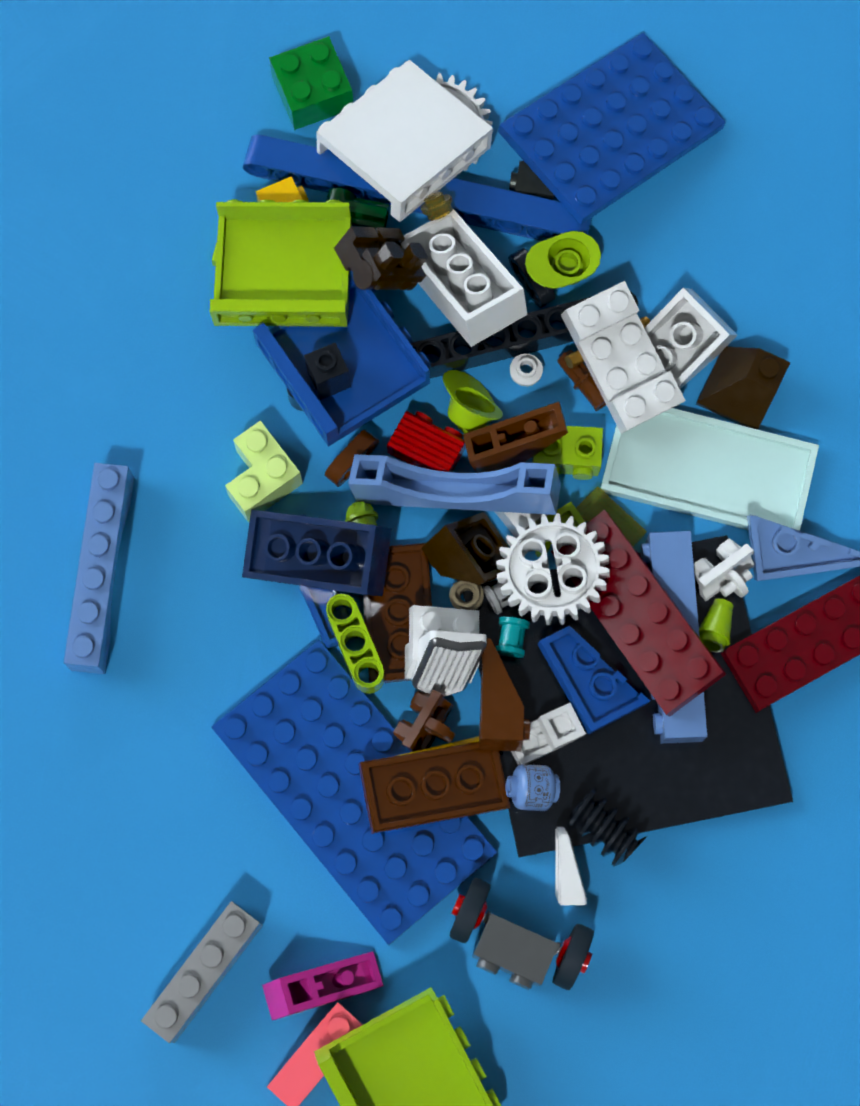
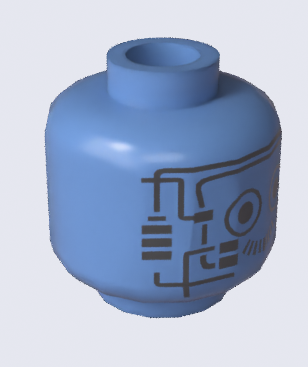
M518 765L513 775L508 776L506 779L507 797H512L514 806L519 810L547 811L559 799V776L554 775L552 769L546 765Z

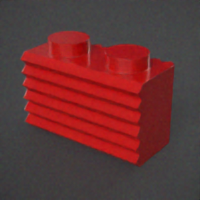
M406 411L387 444L388 454L407 464L436 471L453 472L465 450V441L462 439L463 435L459 431L448 426L443 430L433 425V420L426 414L418 411L412 414Z

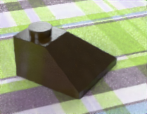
M726 347L720 353L696 405L739 425L758 429L791 362L760 348Z
M485 512L445 525L421 549L427 556L431 566L436 569L440 576L481 585L496 579L497 574L503 572L497 569L496 561L505 559L500 555V547L509 548V546Z

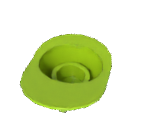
M570 231L532 246L526 255L525 266L529 276L539 285L552 289L577 284L595 273L600 264L601 252L599 245L591 236L584 232Z
M448 370L443 374V383L451 396L448 406V417L464 434L489 426L493 420H499L503 417V412L495 404L489 392L474 377L458 370Z

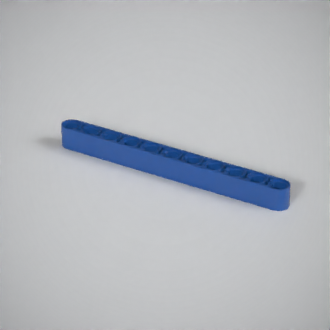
M253 135L250 139L242 168L252 176L277 182L292 176L296 186L302 185L303 188L326 193L331 188H342L354 193L357 198L389 204V207H391V202L330 150H326L320 155L317 153V147L264 135ZM453 178L413 211L419 214L438 217L454 209L468 225L544 241L570 231L584 232L588 235L592 221L591 218L580 225L559 201Z

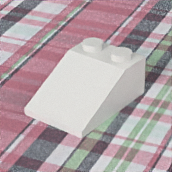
M684 287L645 327L666 372L671 371L679 389L712 362L738 336L693 289Z

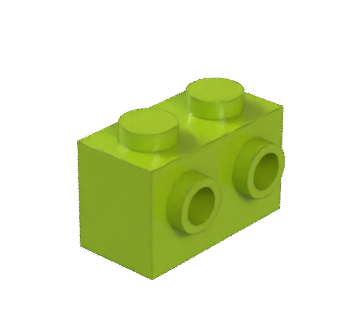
M567 426L568 433L532 457V463L555 464L558 476L559 474L573 475V478L579 480L592 479L593 476L599 475L601 469L603 428Z

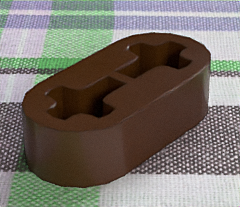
M367 429L362 430L329 465L324 476L337 487L344 484L350 477L354 454L371 455L379 444V439Z

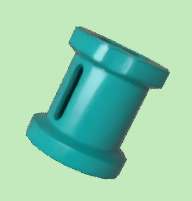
M500 617L499 624L502 627L499 645L495 646L498 654L523 658L525 655V650H523L525 630L529 629L530 622L515 617Z

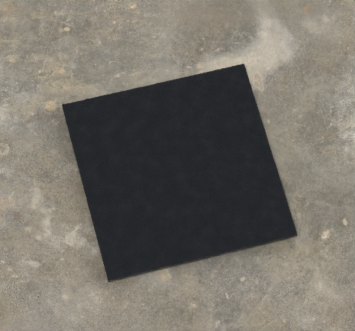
M728 536L692 542L693 564L705 557L714 567L721 563L722 560L717 556L716 549L728 539ZM557 568L551 569L550 574L554 596L560 597L561 591ZM570 578L564 582L566 586L575 588ZM498 580L483 583L481 587L482 589L487 585L492 587L498 584ZM695 580L699 627L713 605L714 600L725 599L731 602L734 607L730 644L725 646L724 650L752 635L743 597L738 596L735 592L724 597L719 592L708 601H705L699 594V584ZM536 583L531 586L530 591L540 594L548 586L543 583ZM471 591L463 592L464 602L472 600L473 593ZM484 594L483 603L477 609L479 611V634L487 635V638L492 640L494 646L499 645L502 627L499 624L500 617H515L530 622L529 629L525 630L523 643L524 657L515 658L499 655L524 705V719H530V722H533L540 716L570 703L537 645L540 640L568 626L572 627L600 654V658L615 672L618 670L633 689L639 694L642 693L650 700L647 705L589 735L581 723L586 733L584 736L527 764L549 766L554 775L559 776L560 795L558 801L553 803L547 811L519 810L514 806L512 797H509L511 808L508 811L518 858L555 851V829L557 827L565 828L570 837L572 847L590 844L594 834L590 833L582 837L580 832L583 823L571 827L569 823L573 815L571 813L573 809L594 787L597 788L593 800L597 801L606 797L608 800L604 810L607 811L616 806L618 811L615 820L617 821L625 816L628 817L629 820L625 830L637 826L639 828L638 834L793 802L770 706L757 713L754 711L720 653L711 652L726 675L704 691L707 738L703 742L660 744V734H654L653 714L658 713L657 701L652 700L650 691L591 608L590 613L585 612L581 608L578 609V620H574L570 614H566L565 623L561 625L558 617L553 616L550 625H546L544 615H540L536 622H532L530 610L525 615L520 616L518 611L520 603L513 607L508 605L502 608V613L497 615ZM481 656V659H480V661H479V667H478V669H479V674H480V678H481V671H482V656ZM499 751L506 783L507 777L513 775L518 765L511 751Z

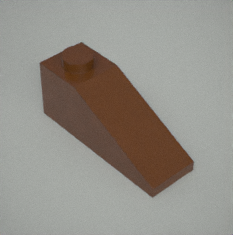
M556 402L463 434L469 462L476 473L508 468L520 462L525 463L566 435L568 430L561 404Z
M487 638V645L482 654L479 750L521 752L523 740L530 739V719H524V705L492 640Z

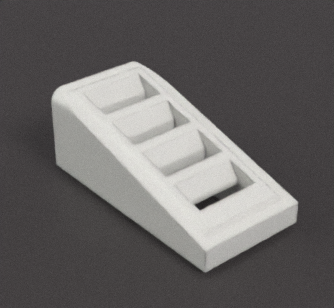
M557 827L555 829V896L560 905H587V897L570 837L564 827Z

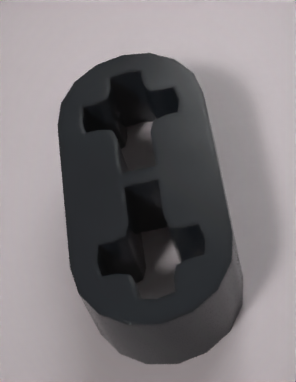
M522 248L508 257L509 263L529 296L541 308L555 300V293L552 288L539 285L529 276L525 266L528 251Z

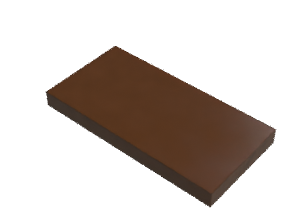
M426 543L390 546L383 596L363 595L365 625L383 665L384 683L412 681L411 679H405V645L409 643V608L413 605L432 607L428 558L421 549ZM368 668L369 683H372L378 678L379 674L375 669Z
M479 742L369 760L358 764L371 834L511 808L509 797L506 795V783L499 751L479 750Z

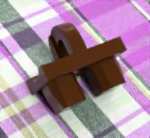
M433 690L431 694L417 691L410 705V708L419 714L415 722L412 724L403 719L399 721L393 731V734L402 741V744L410 752L430 748L435 737L451 743L456 735L444 724L453 705L444 699L442 693Z

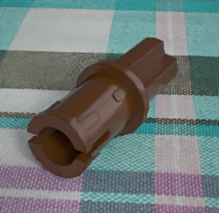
M568 350L557 360L558 364L573 381V388L575 390L579 389L594 407V410L599 411L606 406L599 389L584 363L573 368L567 366L565 357L574 352Z

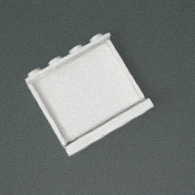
M408 60L400 67L393 68L380 83L370 86L362 97L354 103L347 104L340 114L331 121L324 122L316 132L317 153L321 155L329 149L391 202L390 215L401 222L491 148L493 127L412 61Z

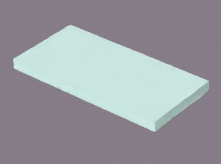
M672 408L622 434L616 425L599 492L748 530L747 515H755L800 531L819 445Z

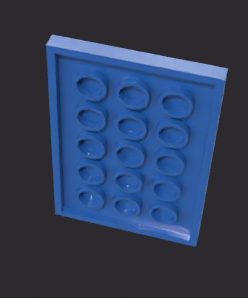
M641 33L499 125L498 132L576 221L582 225L721 131L726 122L644 33Z

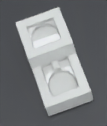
M571 703L540 716L537 720L530 722V739L523 740L521 752L511 751L517 765L529 764L586 734Z

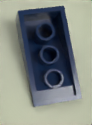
M251 510L242 577L363 595L383 596L392 528Z

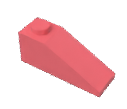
M337 1002L269 1083L267 1088L287 1106H299L324 1077L317 1063L314 1051L360 1027L363 1023L341 1003Z

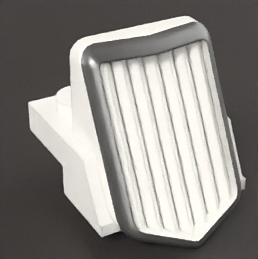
M413 605L409 608V643L405 645V679H411L414 688L428 694L436 690L445 697L465 690L468 684L472 683V679L479 667V661L487 645V635L479 634V611Z

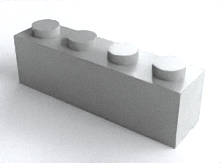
M231 901L142 1018L141 1022L168 1043H175L263 925Z

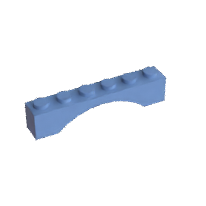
M354 454L348 481L356 501H363L371 505L556 515L561 488L555 464L520 462L511 467L496 471L454 473L421 468L389 456Z
M94 463L64 664L71 671L97 674L106 673L110 646L111 606L115 570L121 537L130 510L134 476L128 466Z

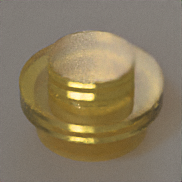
M436 192L427 196L424 199L425 203L420 208L422 214L427 215L428 219L433 221L443 218L452 212L451 203L453 200L449 194L443 195L442 192Z

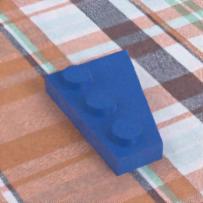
M568 626L538 642V647L588 735L650 702L645 695L639 694L633 689L618 670L615 672L600 658V654L572 627Z

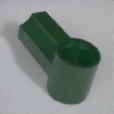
M329 189L326 201L339 200L350 204L351 226L374 227L375 230L377 228H386L389 204L357 198L354 193L346 189Z

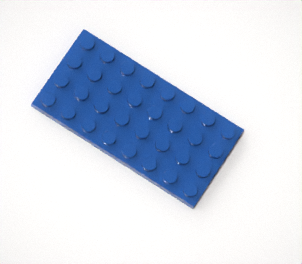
M320 640L316 641L211 726L388 945L393 943L498 853L468 817L371 834L358 764L364 761L410 753V751L393 734L395 729L369 698L358 690L353 679Z

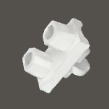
M729 538L716 549L717 556L722 560L721 563L714 567L706 557L694 563V576L699 584V594L705 601H708L719 592L724 597H727L732 592H735L740 597L748 594L749 590L746 582L753 578L749 570L754 567V562L751 558L754 550L748 544L741 547Z

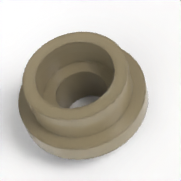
M458 580L451 587L449 598L455 609L477 610L483 603L484 592L479 584ZM464 591H471L473 598L468 602H464L461 600V594Z

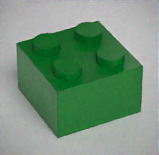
M329 36L269 57L272 78L294 130L338 115L347 104L353 103L352 88Z

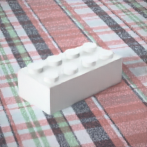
M454 209L404 235L405 240L401 243L403 249H406L410 243H420L428 256L426 262L421 266L426 277L422 282H418V284L471 347L528 315L523 287Z

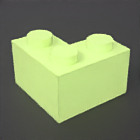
M261 420L233 439L237 453L249 469L225 485L229 498L248 523L250 522L251 510L265 511L303 484L300 471Z

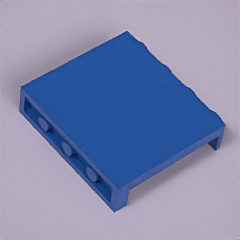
M352 271V280L349 281L348 327L274 326L269 330L263 323L253 329L256 345L328 447L430 384V369L432 367L425 354L415 351L411 345L413 341L404 326L398 327L393 321L394 314L385 301L380 302L374 295L376 293L375 289L362 290L355 285ZM336 342L349 370L351 388L320 400L307 373L304 355Z

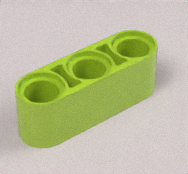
M336 594L330 598L326 606L329 624L354 684L363 693H375L384 684L383 665L355 600L347 594ZM338 606H348L352 610L348 618L340 620L333 616V612ZM355 636L361 637L365 641L364 647L359 651L349 650L346 647V643L350 638ZM365 668H373L379 675L374 682L365 683L359 678L361 671Z

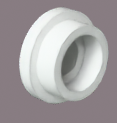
M520 354L510 364V376L520 386H532L542 377V363L532 354ZM529 365L532 367V371L524 373L520 367Z

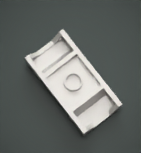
M625 281L566 309L561 314L621 434L686 401L671 371L666 372L637 315L640 310Z

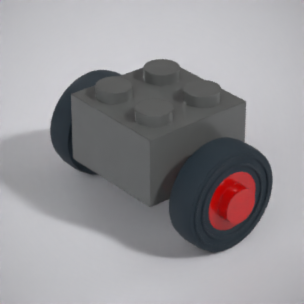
M474 878L466 896L459 894L451 914L457 917L450 931V937L466 944L472 931L479 927L481 921L484 920L485 927L472 955L473 958L478 960L476 967L494 975L499 970L511 975L509 982L529 990L532 988V985H542L554 955H557V967L552 983L563 989L570 990L579 973H585L593 953L588 951L593 940L594 931L582 924H576L569 938L564 940L560 947L561 943H556L498 917L490 911H487L486 914L485 912L488 907L486 898L491 885L479 878Z

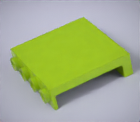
M236 199L216 202L219 219L214 299H210L209 309L214 326H259L264 323L266 326L348 327L350 271L345 270L334 247L351 227L352 218L349 203H343L339 200H328L326 202H308L306 200H295L293 202H275L273 200L243 202Z
M432 987L314 1051L317 1063L340 1106H501L494 1090L485 1091L481 1080L487 1077L478 1059L469 1060L465 1049L470 1047V1044L462 1028L459 1026L453 1029L448 1018L452 1017L454 1013L446 997L443 995L437 998Z

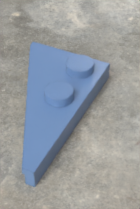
M747 515L750 546L754 550L752 560L754 562V580L756 581L860 567V551L755 515Z

